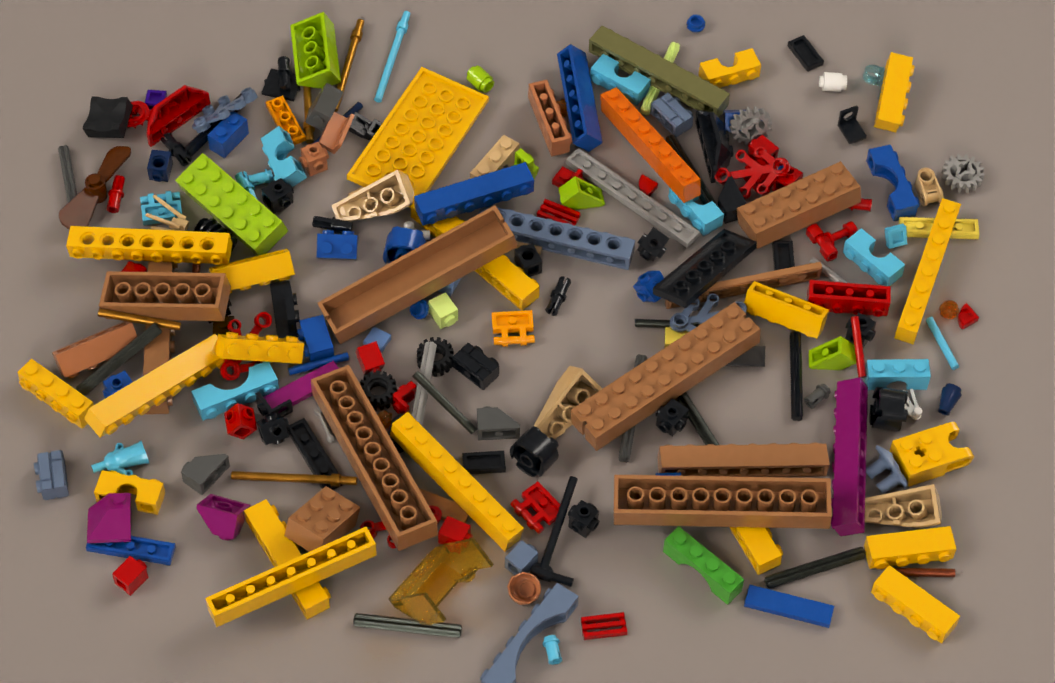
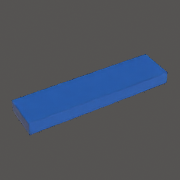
M131 536V542L87 543L86 551L123 558L131 556L135 560L140 559L146 562L169 566L171 565L176 548L175 543Z
M750 584L744 607L826 628L830 627L834 610L833 605Z

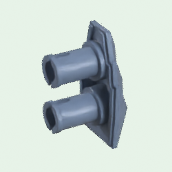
M876 445L879 459L866 467L867 475L872 480L886 469L891 471V475L876 484L882 494H886L897 485H902L905 490L909 489L907 480L902 474L893 454Z

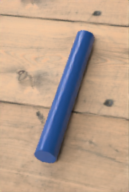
M346 352L288 367L289 375H294L320 368L331 361L335 363L348 361L349 355Z

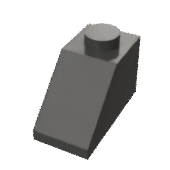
M326 83L310 106L305 122L323 131L331 119L343 95V91Z
M486 406L477 408L478 441L520 438V424L498 407Z
M226 454L194 457L191 462H187L182 468L183 482L203 495L230 467L229 457Z

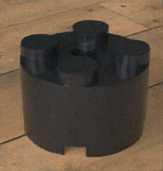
M876 387L872 398H875L873 405H870V425H872V428L900 431L902 422L907 420L908 411L904 407L908 399V392Z
M533 426L510 447V456L512 459L516 458L518 461L516 466L522 472L531 477L536 475L541 477L558 459L557 447L559 445L554 438H549L539 428Z

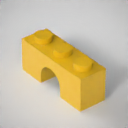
M753 48L735 53L734 66L732 67L723 66L718 58L701 62L699 77L709 81L718 88L760 77L761 63Z
M102 470L94 494L96 502L109 493L136 495L137 511L158 515L165 496L164 484L156 479L148 480L137 475L128 476L113 470Z

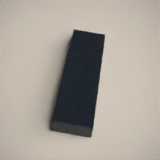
M305 418L291 424V430H288V434L313 475L339 474ZM319 483V485L321 486L322 489H323L325 486L329 487V488L332 489V490H334V489H336V488L339 487V486H331V484H320V483Z

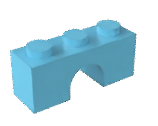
M602 54L590 69L591 81L607 90L617 87L631 103L638 106L648 93L651 79L636 71L629 77H619V62Z
M278 126L261 138L262 150L269 159L268 165L274 172L275 176L273 178L275 181L282 178L286 184L289 183L294 187L307 178L301 162L291 155L286 158L287 154L295 149L291 136L287 131Z
M669 187L668 197L671 203L676 204L681 214L685 218L687 217L693 227L699 230L703 236L723 225L724 213L713 201L700 205L695 203L699 199L698 196L683 203Z
M861 228L845 241L843 253L849 260L856 263L863 272L868 273L874 278L876 283L882 286H891L903 276L905 264L891 252L882 258L873 256L871 253L874 250L876 240Z
M929 359L867 360L865 366L867 377L864 379L868 390H875L876 387L887 388L890 383L896 381L905 382L907 390H927L931 378Z

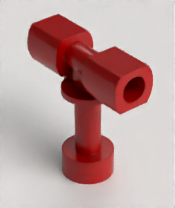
M852 221L843 224V229L833 234L830 232L824 233L817 224H812L807 227L806 235L813 244L818 243L821 255L827 262L836 259L838 254L837 249L834 247V241L845 236L850 238L858 230Z

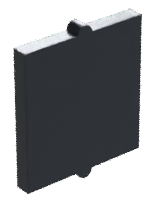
M271 69L267 79L264 80L265 85L262 95L275 98L283 95L285 100L294 102L297 92L300 91V86L296 82V74L292 73L290 77V89L282 91L279 88L278 70Z

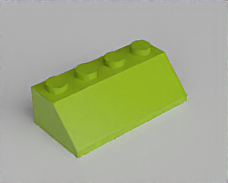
M321 12L290 25L298 86L323 89L326 83L332 86L341 83L335 29L333 22L328 16Z

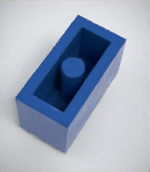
M234 111L230 112L231 115L223 119L207 135L209 149L223 158H226L249 134L247 119Z
M319 315L299 320L300 329H297L299 341H304L303 353L305 358L309 357L311 362L334 356V347L324 316Z

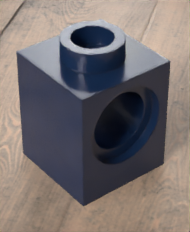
M151 151L147 166L149 180L156 182L169 181L173 166L170 151Z

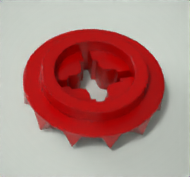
M142 101L131 102L133 107L127 128L134 127L136 129L138 125L143 126V122L148 121L150 110L148 105Z

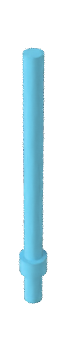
M409 11L403 12L401 21L397 24V33L374 98L378 103L382 101L403 36L408 30V21L411 15Z

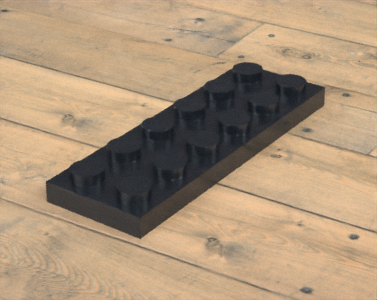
M723 229L654 286L653 294L687 308L757 248V242Z

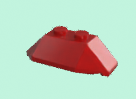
M184 85L156 104L149 111L146 132L149 146L152 147L158 143L161 137L165 138V133H172L202 112L204 107L210 105L209 93Z

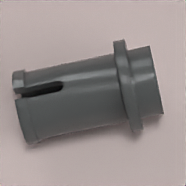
M819 384L816 386V390L804 398V401L807 402L806 405L813 409L824 398L827 399L831 391L827 385Z

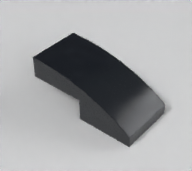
M355 112L348 131L371 141L382 123L376 119L370 121Z

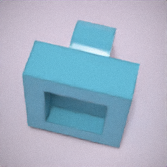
M904 224L884 229L886 246L889 249L908 244L907 230Z

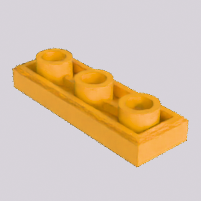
M283 95L265 102L277 127L280 126L290 134L294 145L306 141V136Z

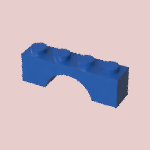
M891 144L869 149L866 162L873 176L885 178L894 186L895 191L889 195L887 208L893 221H898L899 217H915L920 204L918 198L912 192L911 182L907 181L905 177L904 167L899 164L897 152L893 151Z

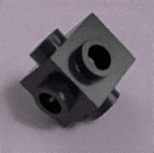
M282 178L269 183L268 186L261 189L263 202L273 213L287 208L293 203L294 190Z
M653 227L648 235L644 233L637 243L640 246L637 250L645 260L654 261L656 257L660 259L667 250L664 246L670 238Z
M858 312L856 316H859L862 345L864 348L868 341L871 342L876 334L874 330L876 322L869 316ZM850 318L845 327L847 328L845 339L854 344Z
M672 398L665 407L661 406L656 413V426L663 433H668L673 437L677 431L681 432L684 429L688 420L689 409Z
M270 413L264 416L265 419L256 421L261 440L265 445L271 443L274 445L280 444L285 441V438L289 437L288 430L291 429L288 419L283 418L280 413Z
M581 500L577 506L573 505L568 512V527L584 538L599 525V511L591 503Z

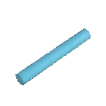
M927 318L926 322L951 369L959 368V364L934 318Z

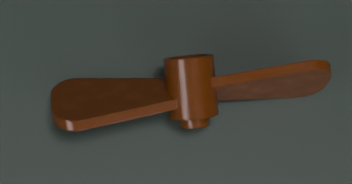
M116 146L107 152L98 173L89 175L85 179L86 187L59 211V220L64 227L70 230V226H89L97 203L104 202L108 197L107 181L130 157V147Z

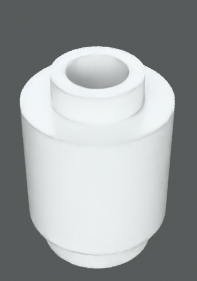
M823 72V76H819V87H822V91L841 92V90H846L847 75Z

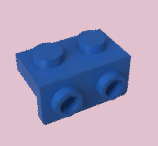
M322 230V234H317L316 258L357 260L359 236L354 235V231H342V234H334L332 230Z

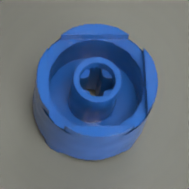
M393 227L386 239L383 253L384 262L391 263L425 244L426 240L423 237V232L418 229Z

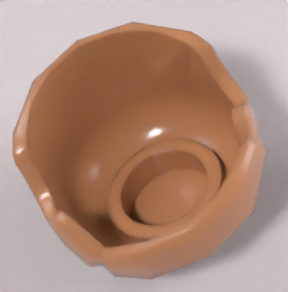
M521 572L512 576L507 586L509 596L519 605H529L535 602L541 594L540 581L535 575L527 572Z

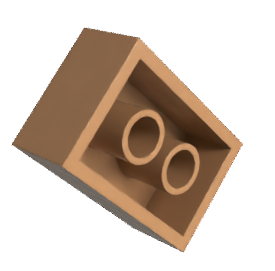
M325 486L288 518L284 536L310 552L345 536L356 526L361 507Z

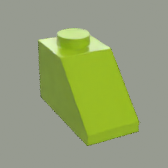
M576 176L558 188L561 203L571 209L581 210L605 205L601 188Z
M842 336L809 350L810 369L843 370L856 364L854 344Z

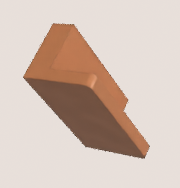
M334 111L320 137L319 143L321 147L335 154L342 146L355 115L351 113L346 118Z

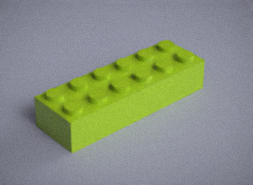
M204 153L175 180L182 191L257 256L266 254L288 232L282 220Z

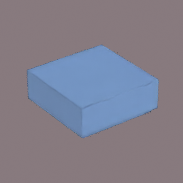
M373 327L364 339L363 345L377 341L382 353L391 340V334Z

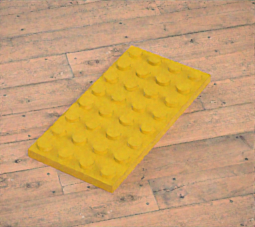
M421 67L348 172L347 180L366 187L398 169L408 175L414 190V196L429 192L488 103L489 96Z

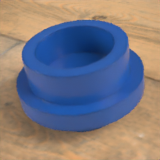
M692 15L687 20L686 25L692 32H701L705 28V21L700 15Z
M422 299L410 306V313L414 318L424 319L428 315L429 305L425 300Z

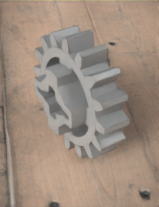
M749 106L746 108V111L740 109L739 115H733L735 120H730L731 126L729 127L733 138L737 139L738 143L744 140L745 145L761 135L768 137L767 131L772 130L770 126L772 121L769 113L765 112L764 108L758 110L757 106H754L752 110H750Z
M957 154L956 158L950 156L949 161L945 160L941 171L943 173L942 179L946 180L945 185H952L951 190L958 188L959 193L962 189L969 193L970 188L975 191L977 186H981L985 175L983 173L984 167H980V161L974 162L975 157L969 159L967 154L964 157Z

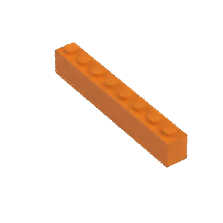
M615 87L600 94L602 113L682 202L685 203L700 196L701 181L698 175L623 93Z

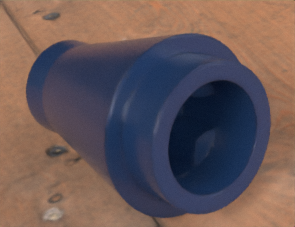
M948 383L942 388L938 409L940 414L950 415L952 409L962 396L960 387Z

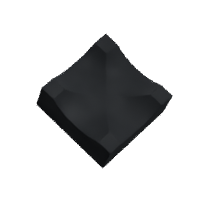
M92 96L89 115L83 125L84 132L88 137L124 138L133 105L128 97L105 99Z

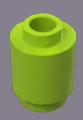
M473 66L468 70L467 80L477 90L487 93L493 88L494 81L492 76L482 67Z

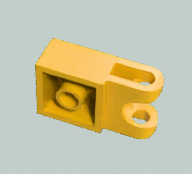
M956 422L945 423L892 441L889 452L893 454L902 474L905 476L908 487L943 476L946 472L962 468L972 462L974 455L970 448H956L949 443L958 436L959 427Z

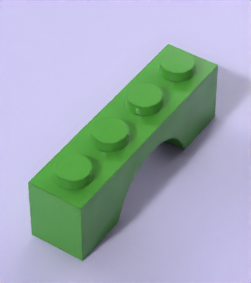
M680 526L664 540L663 552L678 565L687 564L697 570L709 584L711 592L727 605L742 591L744 579Z

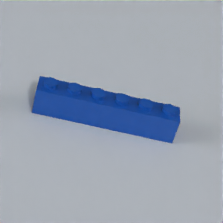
M570 44L557 53L572 141L574 145L590 152L602 144L603 141L586 53Z
M526 162L416 195L414 196V208L423 226L434 224L437 221L453 218L482 207H489L495 203L508 201L521 195H528L534 192V178Z

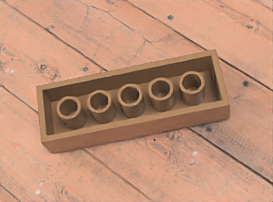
M840 161L738 207V224L749 239L757 242L756 249H759L860 203L861 186Z
M107 271L99 307L101 309L165 320L224 321L231 285L225 273Z

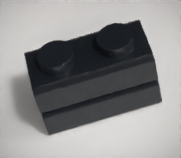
M467 343L452 358V367L482 390H485L499 376V363L493 357L488 358L484 355L479 346Z

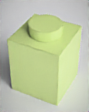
M446 292L428 301L429 313L440 329L452 326L458 321V309Z

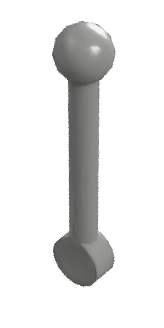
M316 407L314 413L321 420L328 436L327 441L332 443L335 441V436L331 434L321 409Z

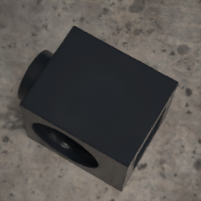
M533 243L522 245L515 249L514 261L518 267L523 269L528 277L542 273L543 261Z

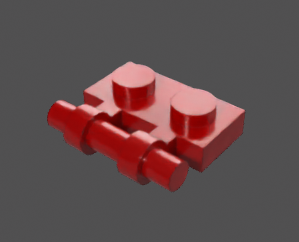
M538 481L522 492V498L525 501L520 503L517 499H514L510 503L515 509L514 512L519 517L522 516L527 522V526L531 530L534 529L538 534L544 530L540 522L544 520L548 525L554 523L560 507V503ZM531 507L537 513L534 516H532L528 511V509Z

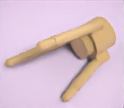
M153 195L155 200L175 214L177 218L173 217L171 221L146 213V217L169 225V228H171L151 226V229L187 231L189 221L186 220L187 216L179 213L157 195Z

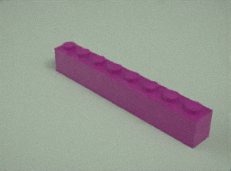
M861 377L838 381L837 390H835L836 408H834L836 425L833 427L835 443L833 444L835 461L832 462L834 472L832 489L834 494L831 499L833 509L831 526L840 536L865 532L868 387Z

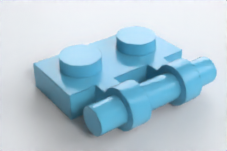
M165 191V194H157L159 198L167 201V204L182 214L181 201L179 200L180 192ZM154 193L140 197L141 204H145L141 205L143 225L161 223L146 217V213L171 221L173 217L177 218L175 214L163 205L156 203L158 201L153 198Z

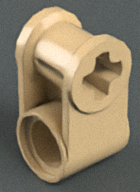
M921 168L918 171L914 184L921 205L927 206L929 203L934 202L941 203L942 198H944L943 191L939 186L934 171L930 168Z

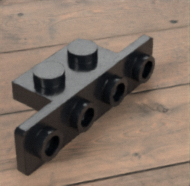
M290 281L270 283L278 338L286 339V336L298 337L296 322H299L300 317L299 310H294V305H298L296 293H292Z

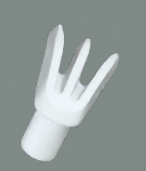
M910 389L913 404L908 397L907 405L905 404L904 409L908 411V415L913 420H918L921 418L922 409L917 403L913 389Z

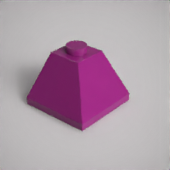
M109 493L88 509L87 543L131 542L132 509L130 493Z
M210 494L197 504L196 509L212 534L218 535L222 540H233L240 534L245 522L244 510L249 508L250 504Z

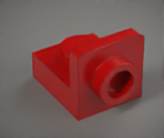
M562 166L552 179V184L561 187L575 176L584 180L582 178L583 170L579 168L575 173Z

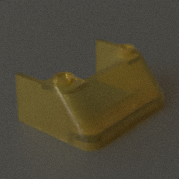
M474 538L441 544L428 553L394 591L389 601L396 609L421 625L430 626L435 623L444 622L446 618L437 606L458 583L470 582L475 578L477 570L492 567L494 564Z

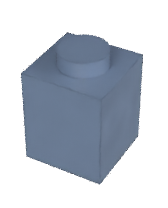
M522 540L505 557V568L514 575L521 572L528 573L532 565L538 563L536 548Z

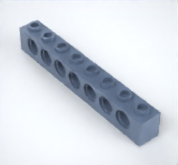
M494 205L480 208L478 214L491 208ZM498 208L504 221L514 234L516 241L528 244L533 243L534 245L541 246L542 250L629 270L635 250V240L574 226L570 223H561L549 218H540L532 214L519 213L511 209Z

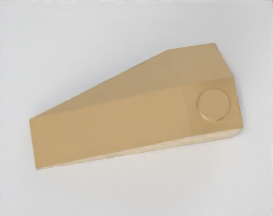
M397 169L331 206L336 219L344 221H356L390 215L412 205L414 190L408 175Z
M569 366L557 381L534 426L539 428L549 438L556 439L573 425L571 423L570 410L602 390V388L582 368Z
M934 484L865 498V523L924 528L941 524L940 498Z

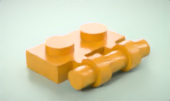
M532 310L492 312L493 334L501 333V337H493L494 345L508 347V344L525 346L527 343H535L534 335H526V332L534 331ZM519 332L520 336H508V333Z

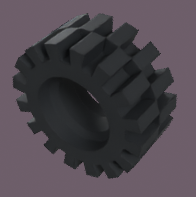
M431 337L430 341L437 345L436 353L443 355L441 360L434 361L432 373L434 377H437V373L443 376L444 371L448 373L450 368H452L454 350L450 343L447 344V340L443 339L441 342L440 337H437V340ZM427 339L424 340V344L420 343L419 348H417L419 369L421 367L424 345L428 342Z
M372 371L369 372V377L365 375L364 380L361 379L360 385L374 410L377 411V407H380V411H382L384 406L387 409L390 408V403L393 404L392 395L397 391V384L395 379H392V375L389 374L387 376L385 371L380 374V371H376L374 375ZM381 386L386 389V392L382 395H374L370 390L373 387Z

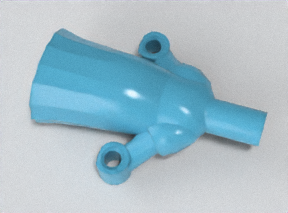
M141 440L124 448L122 443H117L114 451L106 454L104 461L91 466L94 473L107 469L108 471L113 470L129 476L133 475L132 470H125L124 468L149 464V460Z

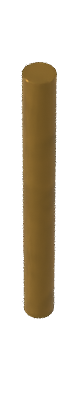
M101 308L98 311L99 317L145 325L156 323L159 327L180 330L181 322Z

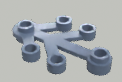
M251 87L245 88L241 91L242 95L232 102L228 95L220 97L217 100L219 103L217 109L214 110L212 105L204 107L202 109L204 115L194 120L192 128L197 133L206 131L211 127L210 123L223 120L231 115L230 112L242 109L246 104L256 100L258 96L255 90H252Z
M714 293L709 294L706 303L696 316L689 317L692 311L699 309L700 301L697 298L693 302L697 305L690 304L682 313H676L670 318L669 324L671 329L676 332H690L696 328L694 324H702L720 311L709 313L712 307L718 305L719 296ZM736 301L735 303L746 313L747 306L741 301Z

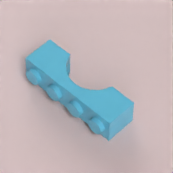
M264 361L249 367L247 380L238 388L223 390L210 383L192 390L191 393L195 407L202 421L228 411L237 403H252L256 400L257 392H260L262 396H266L278 390L279 384L270 363Z

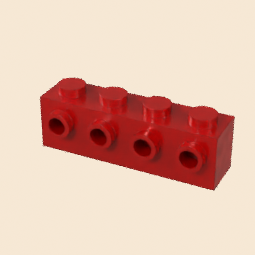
M809 280L807 301L829 309V312L836 314L850 313L857 315L859 312L863 315H873L876 317L887 316L891 303V286Z

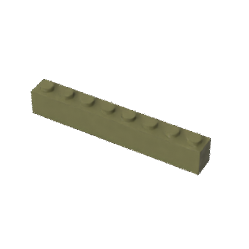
M601 26L589 39V52L599 58L602 54L611 57L619 62L621 70L631 75L636 71L651 79V86L664 93H670L673 97H677L681 102L696 110L714 112L719 118L729 105L730 93L724 89L718 88L709 81L703 80L692 72L662 58L660 55L630 41L611 29Z

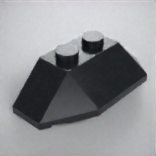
M697 110L695 124L710 182L715 183V175L720 168L727 169L730 165V159L734 155L732 145L729 146L728 130H725L723 122L714 112Z

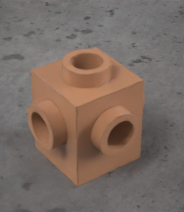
M319 142L308 144L301 148L299 160L309 176L328 170L327 159H329L326 148H322Z

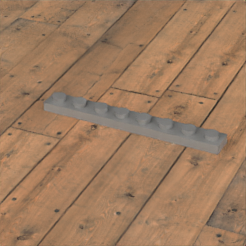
M578 148L566 159V165L576 172L579 168L582 169L583 177L686 248L700 236L699 230Z

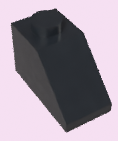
M732 176L728 177L718 198L717 207L724 213V224L738 220L737 208L747 204Z

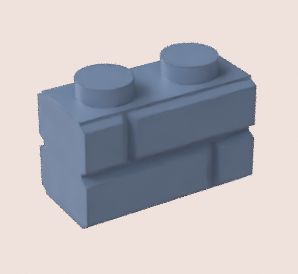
M666 93L661 98L652 102L650 113L675 137L692 128L693 114L689 109H685L681 105L677 97Z
M63 451L38 453V462H34L35 474L39 475L40 480L36 481L37 492L42 493L43 500L68 497L69 491Z

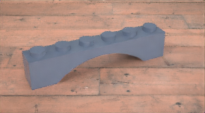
M556 583L553 588H549L544 594V600L541 604H536L532 609L531 617L521 623L517 635L510 637L506 643L507 648L503 653L499 652L493 660V666L482 673L480 677L481 683H516V665L525 646L544 629L566 622L577 608L579 596L559 583Z

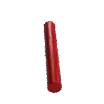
M859 316L851 317L858 378H865L867 376Z

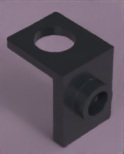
M857 105L840 111L837 126L849 144L866 139L867 136L856 120L858 113ZM853 112L851 116L844 118L846 114Z
M256 393L257 408L262 416L270 413L278 414L285 407H287L286 410L280 413L282 417L293 412L290 399L272 409L261 393Z

